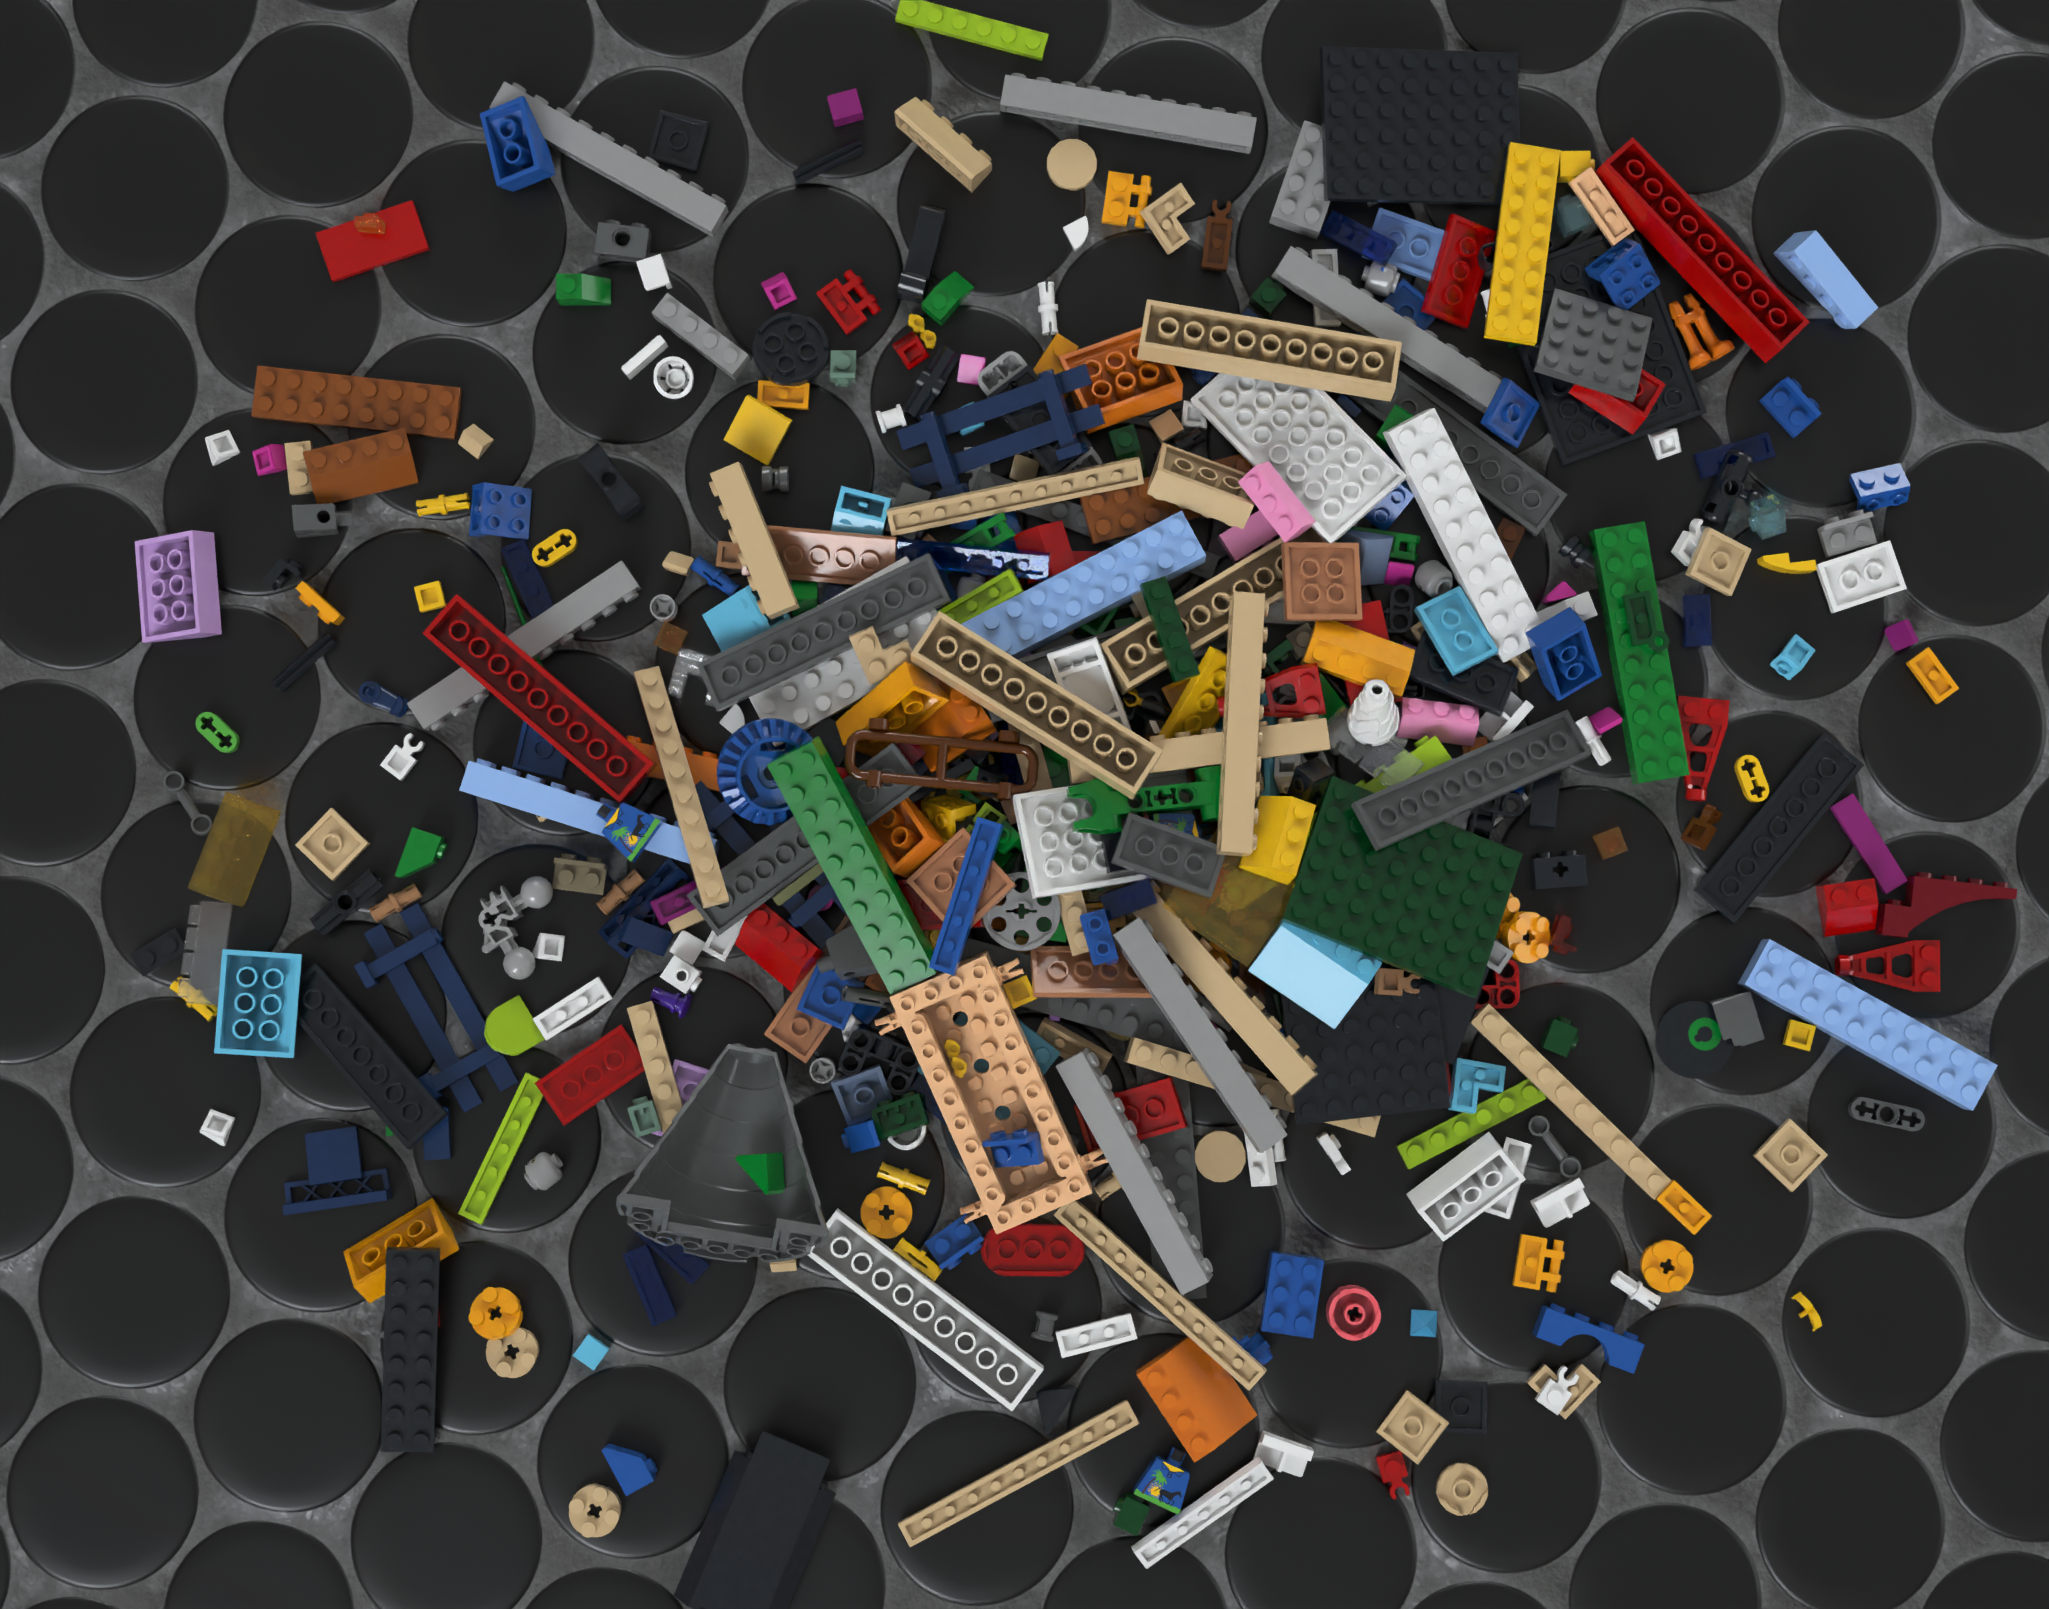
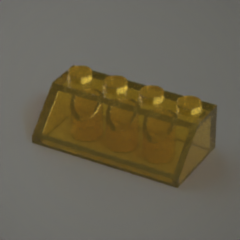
M225 792L188 889L244 907L281 811L235 793Z

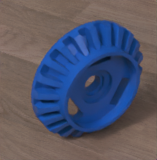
M778 718L758 719L740 727L726 741L718 758L717 783L725 802L739 816L753 823L766 825L785 823L794 815L774 778H765L764 769L774 758L812 740V737L796 724ZM765 742H785V750H760V744ZM744 775L748 776L758 794L750 799L741 783V777Z

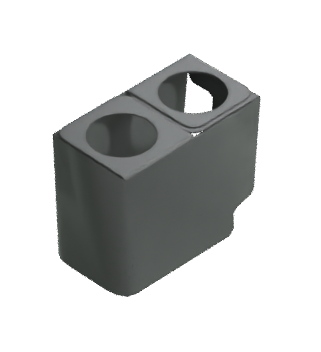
M1743 992L1706 1002L1713 1006L1723 1040L1732 1039L1734 1046L1741 1045L1742 1047L1765 1039L1751 992Z

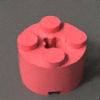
M1357 1285L1341 1286L1331 1294L1326 1304L1328 1323L1344 1339L1352 1341L1361 1340L1374 1333L1379 1326L1381 1320L1379 1304L1375 1297L1363 1287ZM1356 1307L1359 1314L1358 1316L1353 1315L1351 1319L1347 1312L1349 1309L1352 1310Z

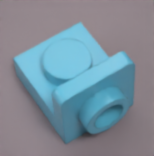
M1795 634L1780 654L1771 661L1770 666L1787 680H1790L1803 669L1815 652V649Z

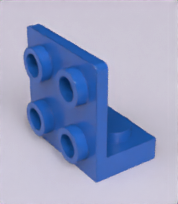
M1623 238L1584 268L1589 277L1602 282L1614 306L1625 310L1630 309L1660 285V280L1640 243L1628 238Z
M1406 479L1364 516L1380 530L1387 531L1413 499L1414 495Z
M486 482L472 485L469 536L482 537L492 535L523 540L528 539L532 490Z

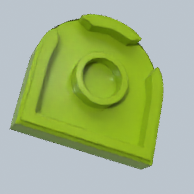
M519 995L495 1008L486 1019L484 1036L489 1046L496 1052L516 1056L545 1040Z

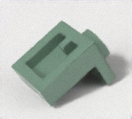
M831 350L830 381L839 387H848L850 383H856V350Z
M647 1096L632 1100L633 1105H630L627 1109L636 1138L662 1130L653 1098L648 1100Z

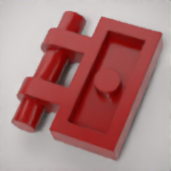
M852 269L843 274L848 281L845 285L842 286L836 278L816 293L846 335L867 321V318L862 313L865 309H869L873 316L882 310L876 303V297L867 291L863 285L864 281L859 275L856 276ZM855 290L861 298L859 303L856 304L850 297L849 293Z

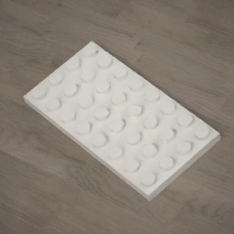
M1219 373L1191 398V403L1253 467L1268 461L1272 464L1316 521L1311 527L1330 544L1335 543L1407 478V475L1324 390Z
M905 556L829 600L909 563L910 560ZM936 609L878 636L883 649L907 639L913 651L937 615ZM852 648L753 695L749 699L760 719H783L807 731L859 702L884 679L869 684L855 650ZM772 742V743H773V745H774L775 747H778V746L782 745V744L785 743V742Z
M1186 769L1149 774L1141 788L1187 783ZM1071 786L1013 795L1012 801L1032 899L1152 879L1132 870L1107 874L1100 835L1072 832L1073 822L1092 817L1093 809L1086 799L1067 797L1066 790ZM1179 792L1181 801L1185 803L1190 802L1187 793ZM1158 795L1154 798L1155 801L1157 800V801L1160 802V805H1161L1165 800H1167V799L1160 800V799L1158 798ZM1128 798V804L1131 807L1139 808L1137 799L1134 798L1132 800ZM1193 810L1164 814H1192Z

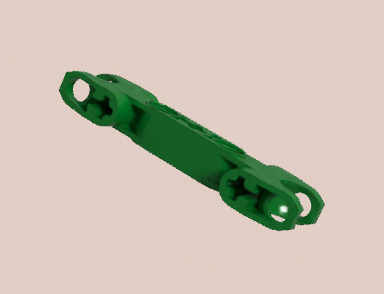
M1221 766L1203 767L1194 770L1196 782L1140 788L1135 796V799L1139 802V808L1131 807L1128 804L1127 796L1098 778L1068 787L1066 790L1067 797L1086 799L1093 809L1092 817L1073 822L1072 832L1096 835L1120 832L1123 828L1122 818H1126L1129 812L1142 816L1144 814L1153 815L1200 809L1202 822H1218ZM1179 792L1187 793L1190 802L1185 803L1181 801ZM1158 795V798H1159L1160 800H1163V799H1167V800H1165V801L1160 805V802L1157 801V800L1155 801L1154 798Z

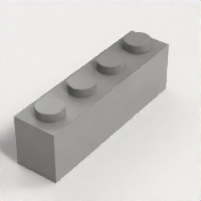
M669 293L663 297L652 311L654 318L735 381L750 363L751 359L746 352Z

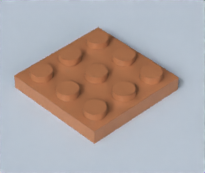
M1284 542L1281 544L1285 621L1362 620L1359 543Z
M964 827L906 880L942 922L944 921L971 838V834ZM994 859L971 928L1017 886Z

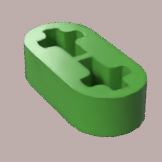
M203 712L197 717L195 723L197 730L217 750L224 753H233L238 749L240 745L239 736L218 715L211 712ZM205 719H214L212 725L217 729L215 732L209 728L204 729L206 725ZM220 734L225 737H232L230 740L232 743L231 747L222 746L224 741L219 737Z

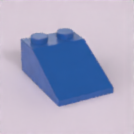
M524 96L480 113L494 177L498 187L514 192L556 175L548 145Z

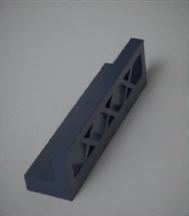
M669 857L604 924L598 933L612 948L628 959L638 947L629 944L623 949L618 945L621 942L618 940L627 915L639 920L650 917V924L659 926L660 923L649 902L673 891L674 885L681 878L688 883L694 880Z
M388 1168L363 1171V1177H367L364 1181L355 1179L360 1184V1187L354 1194H348L341 1188L345 1181L340 1182L338 1185L329 1183L335 1189L327 1198H323L315 1192L319 1185L314 1186L312 1189L307 1186L310 1185L309 1179L284 1183L287 1204L282 1205L283 1214L291 1215L392 1199ZM382 1174L384 1189L374 1190L366 1184L372 1175ZM301 1186L309 1192L303 1201H293L292 1187ZM363 1187H364L366 1190H368V1192H361V1193H360V1191L363 1189ZM338 1191L342 1194L340 1196H335V1194ZM312 1195L317 1198V1199L309 1200Z

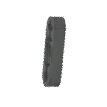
M1855 1097L1848 1104L1850 1116L1861 1121L1907 1131H1918L1925 1123L1924 1114L1916 1108L1865 1097ZM1863 1101L1864 1107L1874 1109L1873 1114L1862 1112L1859 1116V1111L1855 1110L1856 1105H1861ZM1888 1106L1892 1109L1893 1116L1889 1121L1885 1122L1880 1118V1111L1883 1107ZM1912 1112L1913 1117L1917 1118V1122L1912 1123L1911 1127L1910 1122L1899 1120L1900 1115L1911 1116Z

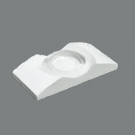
M1097 637L1047 654L1059 686L1131 730L1122 700L1114 684L1107 660Z

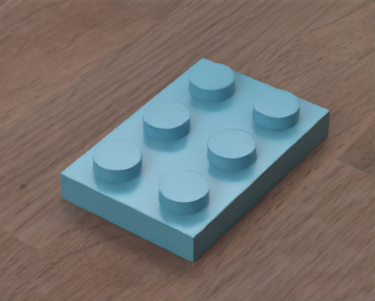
M1461 586L1416 607L1414 610L1452 676L1496 655L1499 651Z

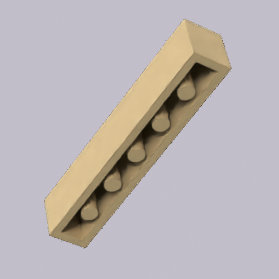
M736 462L710 473L713 480L709 482L710 488L715 497L719 495L722 505L718 506L724 520L728 519L732 528L728 529L732 542L734 544L738 543L741 552L737 554L743 568L748 567L751 574L747 579L752 591L757 590L760 600H757V604L762 615L767 614L772 620L800 608L743 466Z

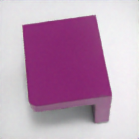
M856 88L827 97L835 127L864 120Z

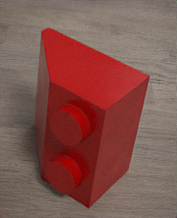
M1875 878L1815 886L1823 937L1875 930L1878 912Z

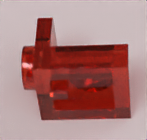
M1556 915L1550 932L1548 944L1553 946L1552 951L1567 955L1568 951L1576 952L1577 947L1563 943L1564 938L1568 939L1572 931L1570 917Z

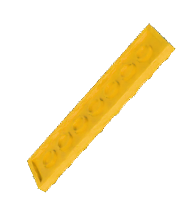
M1510 142L1508 146L1484 338L1535 346L1537 343L1561 150Z

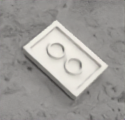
M1890 540L1816 565L1831 614L1907 589Z

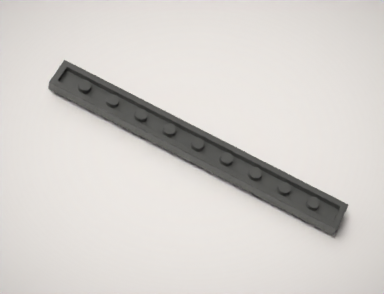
M979 469L971 491L1014 483V481ZM1064 500L1016 510L1048 523L1062 520L1065 529L1090 537L1082 506ZM1131 536L1107 541L1104 543L1114 546ZM1204 551L1206 554L1205 563L1186 573L1210 580L1213 577L1220 556Z

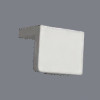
M661 254L636 262L646 291L665 285L667 289L672 288Z

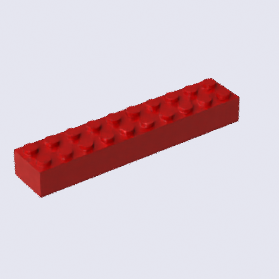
M1633 137L1595 171L1625 217L1765 364L1810 322Z
M456 594L422 633L619 803H625L657 766L656 763L461 596Z

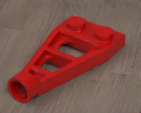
M1317 663L1290 667L1264 678V691L1267 694L1268 704L1264 706L1263 716L1303 718V716L1326 714ZM1286 683L1294 685L1297 697L1294 704H1279L1273 699L1274 689ZM1225 695L1217 697L1220 717H1224Z
M1677 696V706L1690 775L1683 776L1686 789L1685 800L1706 801L1707 786L1728 726L1729 700ZM1691 724L1709 725L1711 727L1712 734L1706 746L1702 747L1692 744L1689 735ZM1691 752L1706 754L1705 768L1702 772H1696L1691 769ZM1698 785L1700 789H1692V786Z
M1910 940L1853 955H1836L1834 961L1835 973L1837 976L1850 975L1911 992H1940V940ZM1903 954L1911 956L1910 977L1897 976L1892 972V959ZM1882 957L1883 974L1867 972L1866 960Z

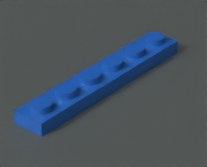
M977 817L929 968L953 976L956 975L1004 825Z

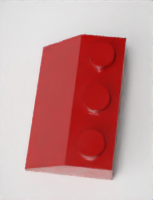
M1642 369L1637 394L1633 402L1576 384L1572 385L1568 393L1629 433L1634 434L1647 418L1666 384Z
M766 903L753 910L744 920L735 942L739 949L792 993L817 964L816 959L825 954L823 950L799 930H796L793 925Z

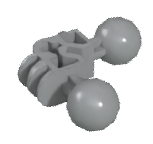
M541 876L528 878L522 884L520 894L514 898L503 885L500 886L501 894L498 895L494 891L489 893L490 900L488 902L480 898L481 905L484 908L479 915V924L483 928L484 934L482 952L490 953L495 948L501 947L505 954L503 959L505 972L509 977L518 980L528 978L533 973L536 961L530 950L518 947L513 939L518 936V933L514 927L507 926L508 920L521 918L523 916L521 911L528 906L539 909L545 907L550 902L553 896L551 883ZM491 915H498L494 920L496 924L489 923Z

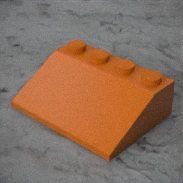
M1142 327L1058 357L1062 371L1083 364L1087 365L1093 384L1070 391L1077 411L1096 404L1100 405L1105 424L1086 430L1088 434L1182 400L1183 383L1174 365L1137 359Z
M928 673L948 695L949 701L911 733L983 740L997 731L980 704ZM919 745L926 752L922 759L931 773L936 770L938 746ZM948 747L947 763L968 749Z
M1188 1336L1136 1370V1375L1194 1463L1219 1447L1257 1416V1413L1232 1375Z

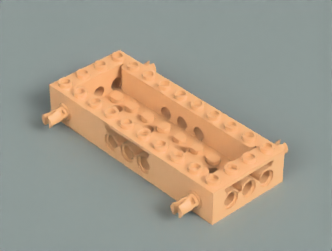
M985 950L960 961L955 976L938 971L936 974L890 995L889 998L895 1012L874 1021L876 1026L889 1023L879 1030L881 1036L898 1027H903L976 1188L980 1200L960 1208L961 1215L970 1213L964 1218V1222L967 1224L987 1214L995 1233L999 1234L1092 1194V1183L1088 1176V1170L1108 1163L1105 1156L1097 1158L1104 1154L1101 1148L1084 1156L1078 1154L1022 1026L1006 995L1003 982L1024 974L1023 968L1010 970L1020 963L1019 959L1016 958L1013 961L996 967L988 951ZM956 1012L966 1013L968 1016L966 1024L958 1025L954 1022L953 1015ZM946 1039L955 1040L960 1045V1052L957 1057L962 1058L967 1063V1070L962 1078H959L953 1072L954 1068L951 1066L952 1058L947 1056V1050L944 1048ZM978 1059L987 1060L989 1069L985 1072L977 1071L974 1067L975 1061ZM999 1106H1006L1010 1110V1116L1006 1119H1000L997 1117L995 1110ZM1026 1128L1028 1132H1039L1045 1162L1039 1165L995 1168L991 1147H983L982 1141L988 1139L990 1133L1004 1130L1006 1134H1011L1015 1130Z

